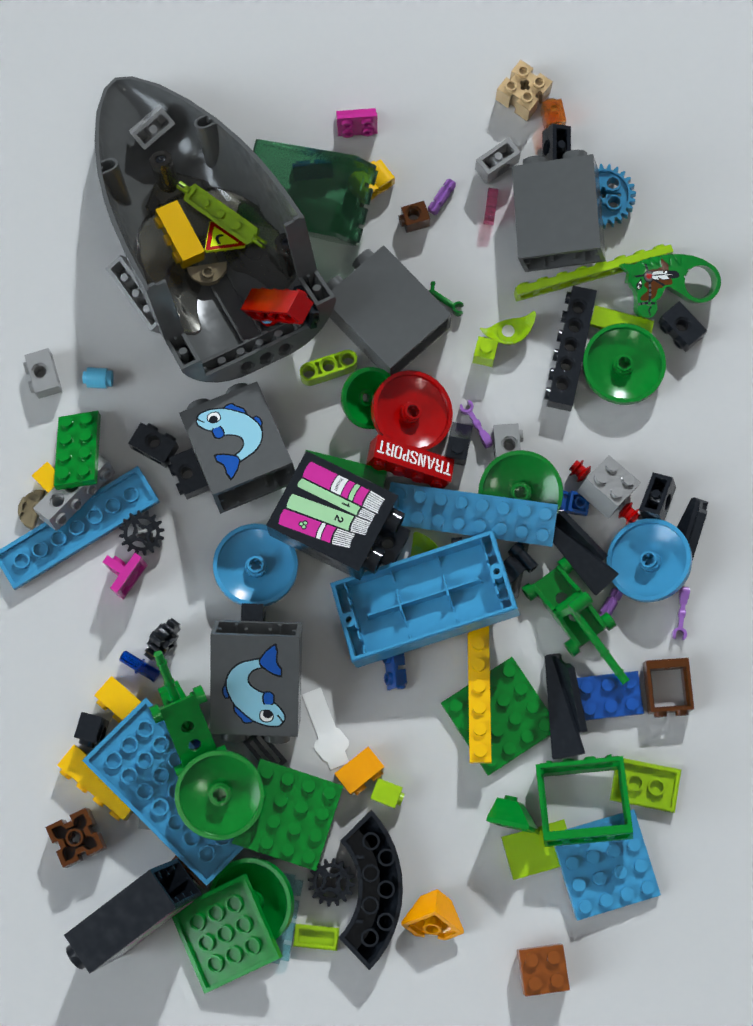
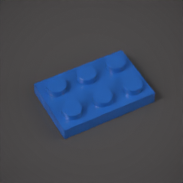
M638 671L624 672L630 679L625 684H622L614 674L577 678L585 721L644 714Z

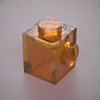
M550 98L542 102L540 113L544 130L551 124H566L562 99Z

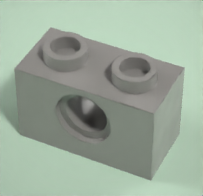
M159 104L129 131L145 150L169 130L175 122Z
M508 137L477 158L475 170L484 182L488 184L519 163L521 152Z
M49 348L24 355L26 362L23 363L26 374H30L31 381L28 384L31 393H35L40 399L63 392L53 355ZM40 371H46L43 377H37Z
M518 423L493 425L494 459L507 452L521 450L520 442H523V430H519ZM511 443L515 449L508 451L503 445Z

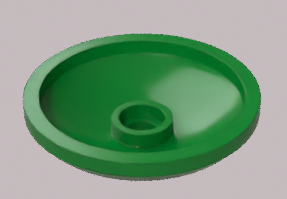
M364 367L353 372L344 383L341 392V405L346 417L354 425L363 429H375L371 416V403L377 388L384 380L391 376L388 372L377 367ZM364 394L367 395L366 401L363 400Z

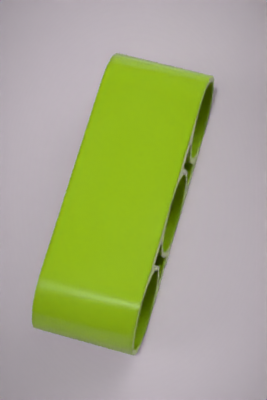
M343 350L307 362L300 367L301 381L306 386H313L350 374L357 369V355L352 350ZM350 358L354 361L350 365H346L343 363L344 359ZM326 365L334 366V369L331 371H325L323 368ZM307 371L315 373L311 378L305 377L304 374Z

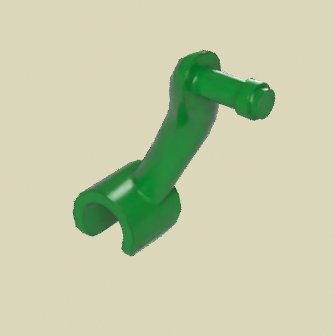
M431 281L429 292L438 301L450 307L455 316H461L463 312L457 311L455 308L463 307L464 304L460 301L453 303L435 291L436 283Z

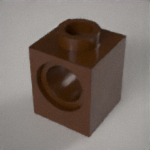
M425 201L401 207V215H398L401 227L405 226L406 233L430 226V216ZM416 215L418 219L411 220L409 216Z

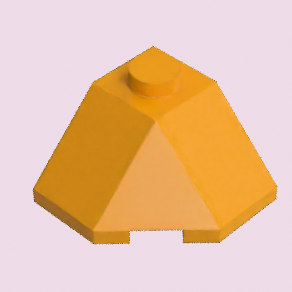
M438 889L420 896L401 922L405 929L418 937L432 934L438 935L437 939L448 940L464 933L452 900Z

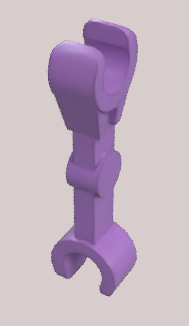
M467 401L470 406L468 410H465L462 404H460L461 413L469 415L474 428L479 432L483 446L485 448L491 447L493 440L483 430L480 421L475 417L472 401Z
M682 587L679 590L678 628L672 631L673 639H676L677 631L683 633L682 640H685L687 637V631L683 628V622L686 615L685 606L690 595L689 587Z

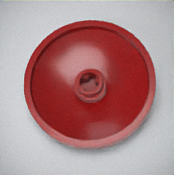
M407 370L391 375L380 384L372 399L371 416L374 427L379 435L424 450H430L438 445L448 434L452 424L453 409L446 390L436 379L420 371Z

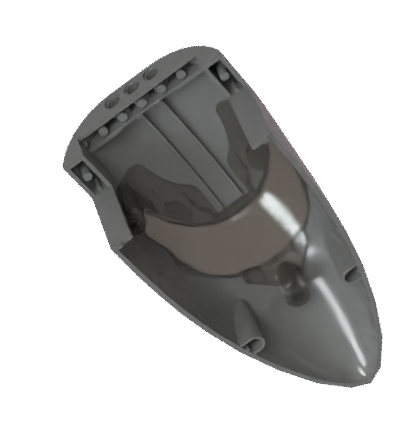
M137 77L114 78L104 88L96 111L94 142L99 182L111 223L160 333L182 373L202 382L218 383L231 381L276 362L306 345L319 333L330 318L336 298L317 270L305 217L287 191L263 161L241 138L220 120L191 100L160 84ZM160 104L175 124L144 150L129 130ZM180 181L189 187L194 183L259 228L258 236L267 241L266 245L259 241V243L265 246L263 249L253 242L242 249L227 250L226 252L219 251L217 253L205 252L204 260L189 267L227 261V273L219 280L220 282L211 286H203L189 277L187 268L182 269L180 263L176 264L172 256L173 250L170 246H166L163 240L164 234L161 229H157L153 220L155 218V209L178 200L202 247L205 249L209 222L212 220L184 201L185 193L176 188L177 184L184 188L179 184ZM301 285L318 309L319 315L317 317L319 319L316 322L317 328L310 329L305 321L303 324L277 322L272 326H265L260 321H256L244 313L241 307L252 288L261 289V287H264L266 289L293 290L294 286Z

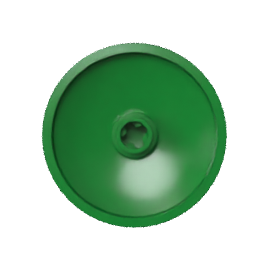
M619 323L601 329L590 339L584 351L582 368L586 382L599 397L614 404L629 405L647 399L658 389L665 375L666 358L661 344L652 333L634 324Z
M517 450L500 455L487 466L480 479L478 494L558 504V514L563 501V484L557 469L548 459L535 452Z
M211 750L196 756L182 770L175 788V804L184 824L197 835L212 840H226L243 834L256 822L264 802V785L256 767L246 757L229 750Z
M247 857L229 863L214 878L210 891L243 874H247L273 936L277 940L289 927L294 912V895L287 877L276 865L261 858Z

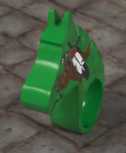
M660 255L643 259L635 264L623 263L619 265L626 273L625 283L628 284L633 292L634 313L641 318H651L656 314L658 309L656 301L662 296L665 288L689 303H703L713 299L721 287V277L716 267L704 259L692 255ZM693 267L705 269L711 278V288L703 298L693 297L685 287L684 276Z

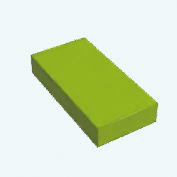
M295 924L293 947L337 951L340 928Z

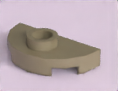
M227 261L186 268L189 277L203 286H211L220 282L219 280L227 273Z
M33 490V492L22 497L18 505V516L21 522L30 530L36 528L39 516L33 508L44 498V490Z

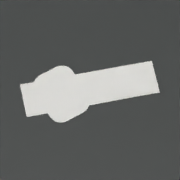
M321 687L302 694L318 736V740L314 744L316 752L324 761L328 762L330 770L347 764L349 760L345 750L349 747V740L339 728H336Z

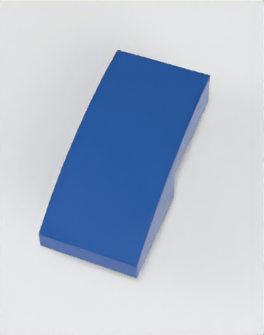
M563 491V501L560 510H564L567 514L587 516L590 503L576 491Z

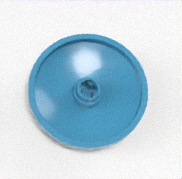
M641 519L625 526L614 537L607 553V564L619 574L612 581L613 584L625 596L640 602H657L672 596L685 584L692 568V551L686 537L676 526L660 519Z
M248 524L232 530L221 540L214 554L213 571L218 587L230 600L239 605L250 603L263 604L265 607L278 602L291 590L297 578L298 558L295 548L271 537L266 525Z

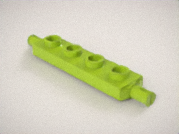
M180 181L179 184L184 188L177 184L176 188L185 193V202L247 246L254 242L261 249L265 247L259 243L260 241L265 245L267 244V241L258 236L259 228L194 183L189 187Z

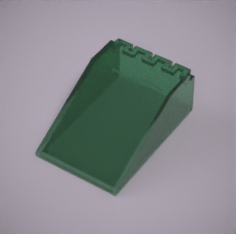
M256 139L253 152L274 174L305 217L309 236L350 246H356L357 243H360L363 229L358 227L359 225H365L368 209L363 207L364 205H370L373 189L369 188V185H375L378 174L376 165L356 155ZM241 197L237 214L247 221L273 227L265 219L256 204Z

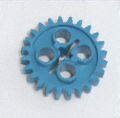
M600 164L598 169L600 194H603L605 197L602 198L601 196L603 228L606 229L607 223L614 227L615 221L621 224L622 217L628 218V212L633 211L631 205H635L636 199L634 197L636 196V191H632L635 185L629 184L631 177L624 178L625 171L619 174L618 167L611 170V165L609 164L607 169H604L603 165ZM615 184L617 187L612 189L609 188L607 185ZM614 202L617 203L619 206L613 208L609 206V204Z

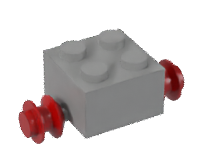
M610 455L591 474H589L591 466L585 467L583 466L584 460L581 462L576 460L569 468L571 471L569 476L575 474L577 476L576 482H581L585 479L577 490L582 497L608 519L617 509L620 510L618 518L624 517L627 519L626 525L629 522L634 523L640 517L639 509L634 510L632 508L633 502L626 505L624 503L641 483Z

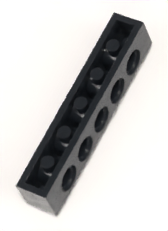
M573 285L571 292L567 291L565 304H568L567 311L563 310L561 323H564L563 330L559 329L557 342H560L559 349L554 350L552 361H556L555 368L550 369L548 380H552L550 388H546L544 399L548 400L547 407L570 412L572 410L597 290ZM580 307L583 312L576 313L573 308ZM576 326L579 331L572 332L569 327ZM572 345L575 350L568 351L565 346ZM568 364L571 369L568 371L563 370L561 365ZM563 383L567 389L560 390L556 384Z

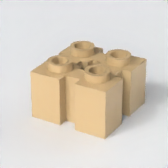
M520 60L512 69L510 79L506 77L497 88L495 100L507 108L510 105L514 106L515 113L528 121L537 110L538 102L542 104L551 93L553 81L541 73L538 76L534 75L533 68Z

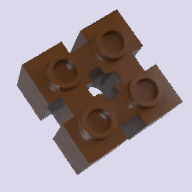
M84 808L69 815L72 821L67 822L61 819L45 827L51 842L59 844L61 848L56 853L63 868H69L83 861L82 855L85 853L87 856H93L108 849L101 832H94L92 828L97 823L89 808ZM76 832L81 835L79 843L73 842Z

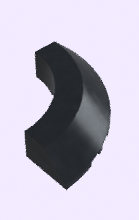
M372 810L340 840L349 852L357 871L358 900L348 926L338 938L368 970L380 959L395 932L400 916L403 895L402 871L396 848L385 826Z

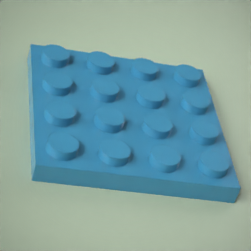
M634 809L630 810L633 839L554 846L577 921L661 895ZM623 813L566 830L624 825Z

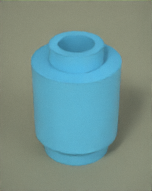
M88 367L87 371H83V384H86L87 388L107 389L112 387L114 381L113 370Z

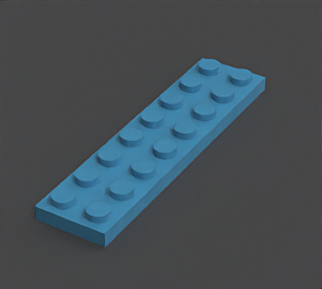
M137 466L97 490L81 509L58 531L44 522L1 548L0 567L13 589L17 590L125 524L123 519L130 520V513L137 516L138 510L143 513L160 501Z
M397 482L390 483V492L399 496V508L397 510L405 513L401 526L476 536L493 530L496 539L553 547L558 504Z

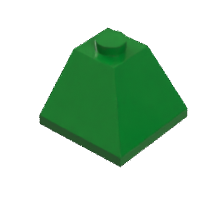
M505 795L504 799L497 797L487 816V822L501 827L539 834L538 826L524 804L517 802V797Z

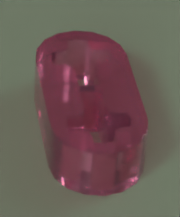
M488 188L484 216L485 225H494L499 190L497 188Z

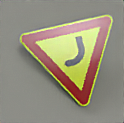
M209 222L204 249L206 253L226 252L227 250L245 248L246 244L215 222Z

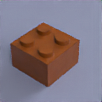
M563 944L517 949L524 996L570 990Z

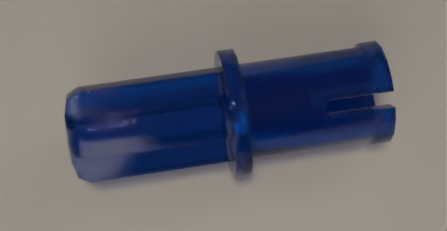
M124 651L119 658L122 663L134 669L136 674L140 673L153 683L160 675V670L146 663L145 659L141 660L128 651Z

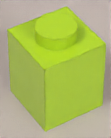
M478 336L473 363L493 367L498 341Z
M378 778L370 799L395 809L396 805L401 806L405 794L401 792L403 787Z

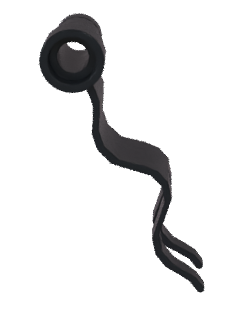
M521 542L516 543L508 551L510 556L503 561L510 584L525 570L531 573L538 566L536 561L525 551L526 547Z

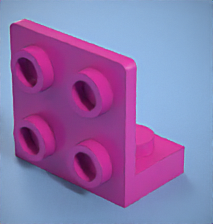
M376 108L336 111L338 136L350 138L354 135L372 136L373 134H378Z

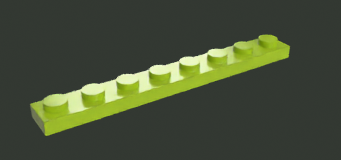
M660 244L652 250H639L627 257L626 255H621L612 261L598 262L591 267L581 266L569 273L563 271L555 277H541L537 282H523L515 287L514 297L517 302L622 273L624 271L619 267L620 264H635L646 258L673 254L671 244L666 246Z

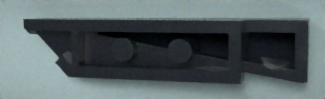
M695 497L691 498L677 526L691 547L692 561L706 519L708 505L707 501Z
M559 510L556 518L553 543L592 593L598 595L619 574L603 561L608 556L603 549L564 510Z
M560 653L545 655L551 750L554 760L585 754L579 733L587 732L575 667L571 663H565Z

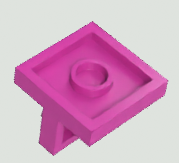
M136 553L133 554L127 564L117 556L111 558L107 555L103 560L105 566L118 575L110 589L124 600L147 567V563Z

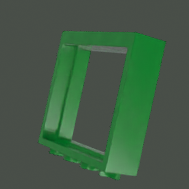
M610 754L605 756V758L596 759L594 756H589L583 760L575 761L568 758L562 760V762L553 763L552 761H546V763L536 764L545 847L633 839L623 756H612ZM611 770L618 771L624 825L561 831L549 830L544 777Z

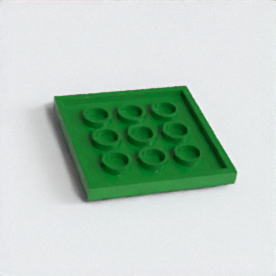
M513 657L490 670L492 763H480L487 776L550 736L549 711ZM467 685L441 702V705L469 747V687Z
M260 758L257 770L264 785L263 807L256 822L243 834L234 837L232 844L316 871L344 786Z
M243 874L203 894L172 918L204 994L283 957L247 874Z

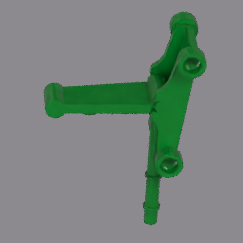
M563 557L557 561L558 566L532 585L527 583L521 588L529 601L534 600L536 597L540 599L569 637V640L563 644L572 657L581 652L580 647L591 641L601 654L600 656L603 657L615 673V677L617 676L622 684L630 680L624 673V669H621L610 654L609 649L607 650L597 636L605 629L610 631L616 627L615 621L607 612L602 616L597 613L591 604L593 600L586 591L583 593L579 586L569 577L568 574L574 570L566 558ZM564 593L567 595L568 598L561 603H557L556 596L558 594ZM569 614L572 615V617L575 619V621H572V620L569 618Z
M156 651L154 653L156 666L160 670L165 685L158 688L163 705L158 706V704L149 707L155 723L163 720L181 761V764L174 766L176 775L179 778L184 767L196 756L211 750L227 749L225 745L216 748L200 708V704L208 701L202 686L199 685L192 688L193 691L190 692V695L186 696L178 680L175 681L172 678L167 660L164 658L162 651ZM194 739L200 740L198 748H189L190 741Z

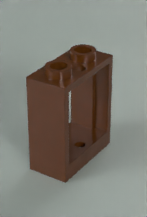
M689 658L647 660L642 663L648 714H654V718L667 717V713H675L676 716L689 715L688 712L694 710ZM680 669L684 705L655 707L651 671Z

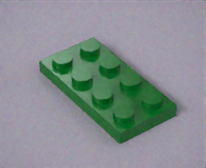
M99 411L58 418L54 487L56 490L97 484L101 421Z

